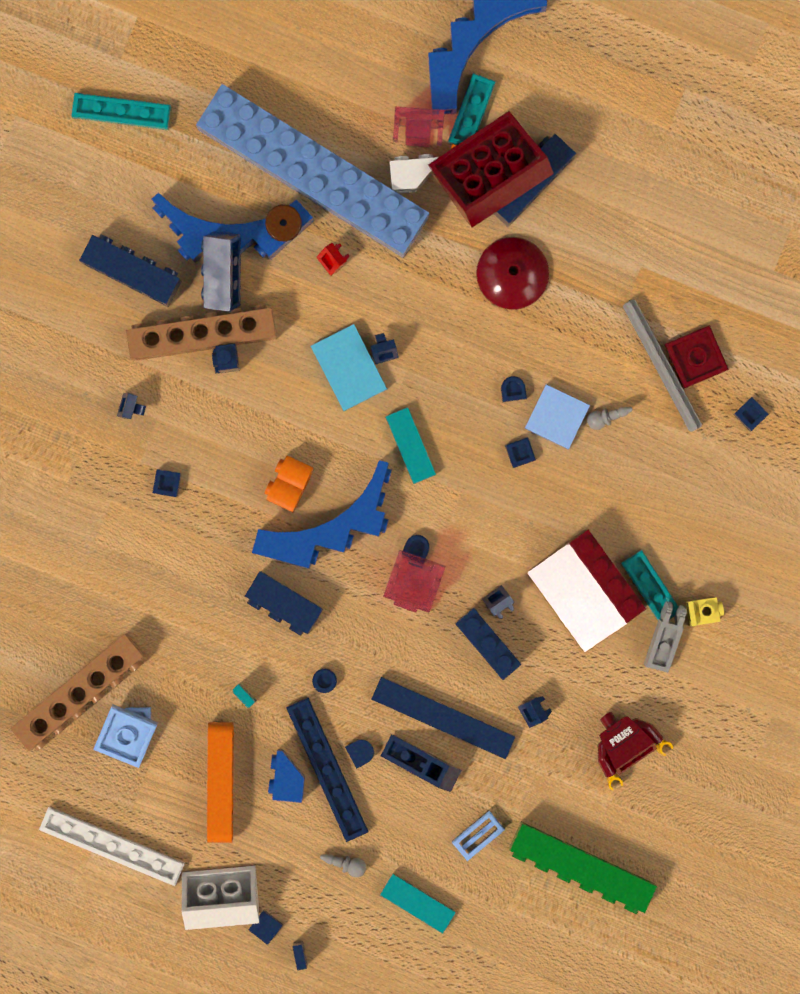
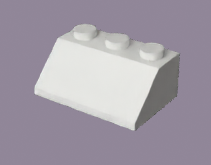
M255 866L182 872V916L185 930L259 923V901Z

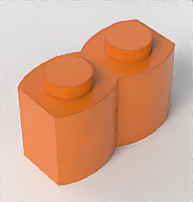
M288 455L285 460L280 459L275 469L278 475L274 482L270 480L264 494L268 495L266 500L294 513L312 476L314 467Z

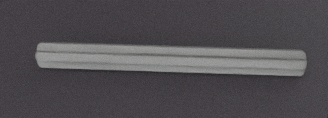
M635 299L626 302L623 308L688 430L692 432L700 428L702 423Z

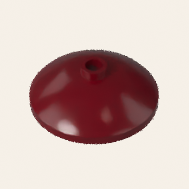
M506 237L493 242L484 250L478 261L476 278L480 291L489 302L503 309L518 310L532 305L542 296L549 280V266L545 255L534 243L524 238ZM516 267L518 274L511 275L509 269Z

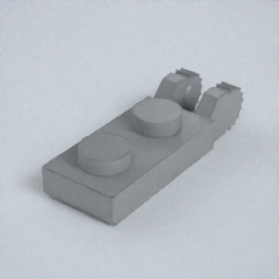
M668 601L663 606L661 617L658 619L644 661L645 667L667 673L670 670L680 641L687 613L686 606L680 605L675 615V622H669L673 604Z

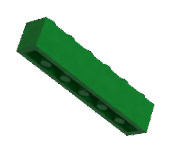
M524 822L520 823L509 847V850L513 852L512 857L522 862H526V859L535 862L534 867L548 873L549 869L557 872V878L567 883L574 880L580 883L579 888L589 893H593L594 890L603 894L602 899L613 904L617 900L625 904L624 909L634 914H638V911L646 912L657 888L653 882Z

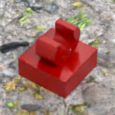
M330 243L316 257L330 276L337 273L350 257L349 254L342 256L338 251L342 247L341 244L334 245Z

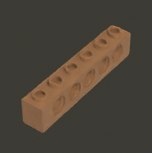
M266 305L253 306L252 311L243 312L241 308L234 309L231 312L228 311L227 315L220 316L218 312L206 313L204 318L194 319V316L181 317L180 322L170 323V320H160L155 322V326L146 327V323L131 325L132 329L126 330L129 355L132 361L216 349L215 346L243 345L277 339L272 308H267ZM254 319L256 327L252 331L244 330L243 323L245 320ZM225 322L232 325V330L227 335L219 332L220 325ZM200 326H205L208 329V333L204 338H197L195 336V331ZM175 330H181L184 333L183 339L179 342L171 340V334ZM154 333L158 334V344L155 346L148 345V336Z
M123 634L11 727L10 730L28 751L34 748L39 751L49 743L46 738L53 732L57 736L68 727L66 722L73 717L76 720L87 711L84 707L91 701L94 704L106 695L103 692L110 685L113 688L119 685L124 680L122 675L129 669L133 673L144 663L141 659L145 657L144 653L128 634ZM116 655L122 657L124 665L120 670L115 669L111 663ZM97 671L104 674L105 681L102 685H97L93 682V674ZM77 687L85 690L86 696L83 701H78L74 697V690ZM58 703L64 704L67 708V712L63 717L58 716L55 712V706ZM38 719H44L47 722L48 728L45 732L37 730L36 722Z

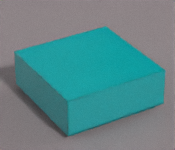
M240 683L233 689L232 692L247 708H250L256 702V699Z

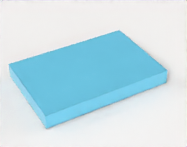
M354 324L311 346L343 411L387 390Z

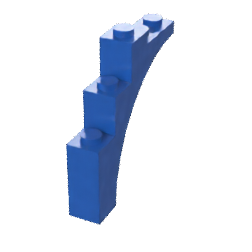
M472 0L474 20L470 21L469 18L462 17L455 19V22L450 24L452 51H447V48L433 49V52L428 53L432 115L456 114L457 92L461 75L469 58L479 44L493 31L509 21L529 14L546 12L547 0Z
M159 192L152 198L155 204L152 207L153 210L161 218L166 216L170 220L171 224L168 226L177 236L183 235L177 241L180 246L178 252L186 261L191 258L196 263L203 256L201 250L203 236L213 231L241 234V254L255 242L254 249L262 258L267 255L270 260L293 241L282 242L273 239L267 232L265 226L266 218L244 224L207 222L190 216L176 208ZM296 199L290 206L294 207L300 214L302 220L300 234L314 220ZM282 220L280 222L281 226H285L287 224V221Z
M379 460L374 475L363 494L349 509L335 519L318 527L298 532H272L258 529L252 553L310 569L311 564L315 565L319 551L315 550L316 545L344 553L345 548H351L354 535L350 534V530L379 537L380 532L385 533L389 520L384 518V512L376 510L377 506L382 507L386 493L381 492L383 483H389L392 469L388 468L389 463Z

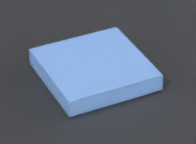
M546 384L524 429L569 450L590 405Z
M112 704L93 750L139 768L158 722Z

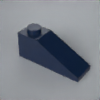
M392 734L381 754V757L448 792L452 791L462 771Z

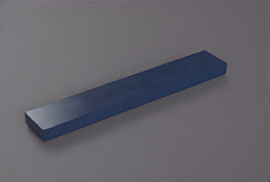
M383 677L380 678L371 698L373 701L506 759L515 739V736Z
M309 697L286 707L345 841H351L368 833V828Z

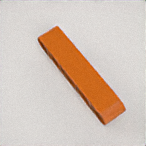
M209 722L207 843H232L234 723Z

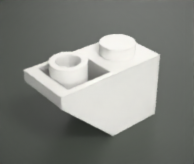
M432 154L419 155V159H409L408 156L395 157L394 161H390L392 190L399 194L417 192L433 173L428 164L438 157H433Z

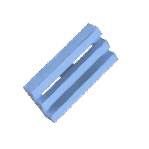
M487 811L451 842L468 861L505 829L493 814ZM488 818L491 820L462 846L459 844ZM494 825L498 828L469 853L465 851Z

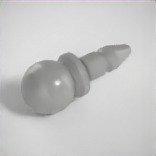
M620 407L609 412L607 409H603L602 412L593 411L589 414L587 423L591 429L600 430L605 425H611V420L624 417L632 412L633 409L632 407Z
M322 854L320 856L327 864H333V866L340 868L343 867L342 872H348L352 877H361L366 872V863L361 858L351 859L350 856H347L346 860H344V858L334 857L331 854Z

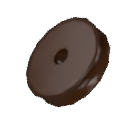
M281 204L273 207L268 212L265 226L268 234L273 239L287 242L298 236L302 227V220L299 212L294 207ZM282 220L287 221L285 226L280 225Z

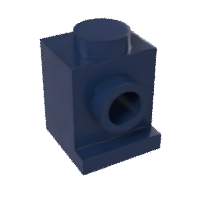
M235 344L215 346L216 349H212L215 374L240 371L237 346Z

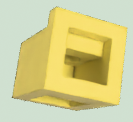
M717 597L685 602L689 626L721 622L720 616H724L722 601L717 602ZM706 606L711 610L708 616L702 613L703 608Z

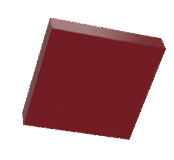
M710 325L664 344L683 389L729 370Z

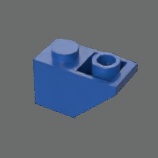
M278 749L277 755L272 754L271 769H275L274 779L269 780L268 794H273L272 800L302 803L305 776L283 749Z

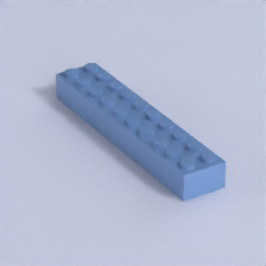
M221 84L196 124L198 131L402 258H404L429 218V212L223 84Z

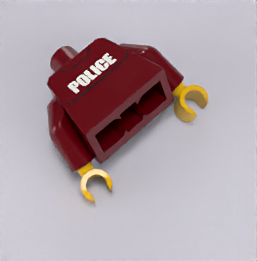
M612 712L605 714L600 719L606 730L599 735L601 741L597 745L598 763L605 777H608L607 783L611 790H614L611 785L613 780H618L621 786H623V781L619 775L655 750L663 756H666L662 751V747L665 744L673 750V745L663 740L660 732L649 722L638 718L631 719L628 716L618 721Z

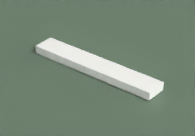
M50 806L39 828L40 831L173 886L176 885L185 864L183 861Z

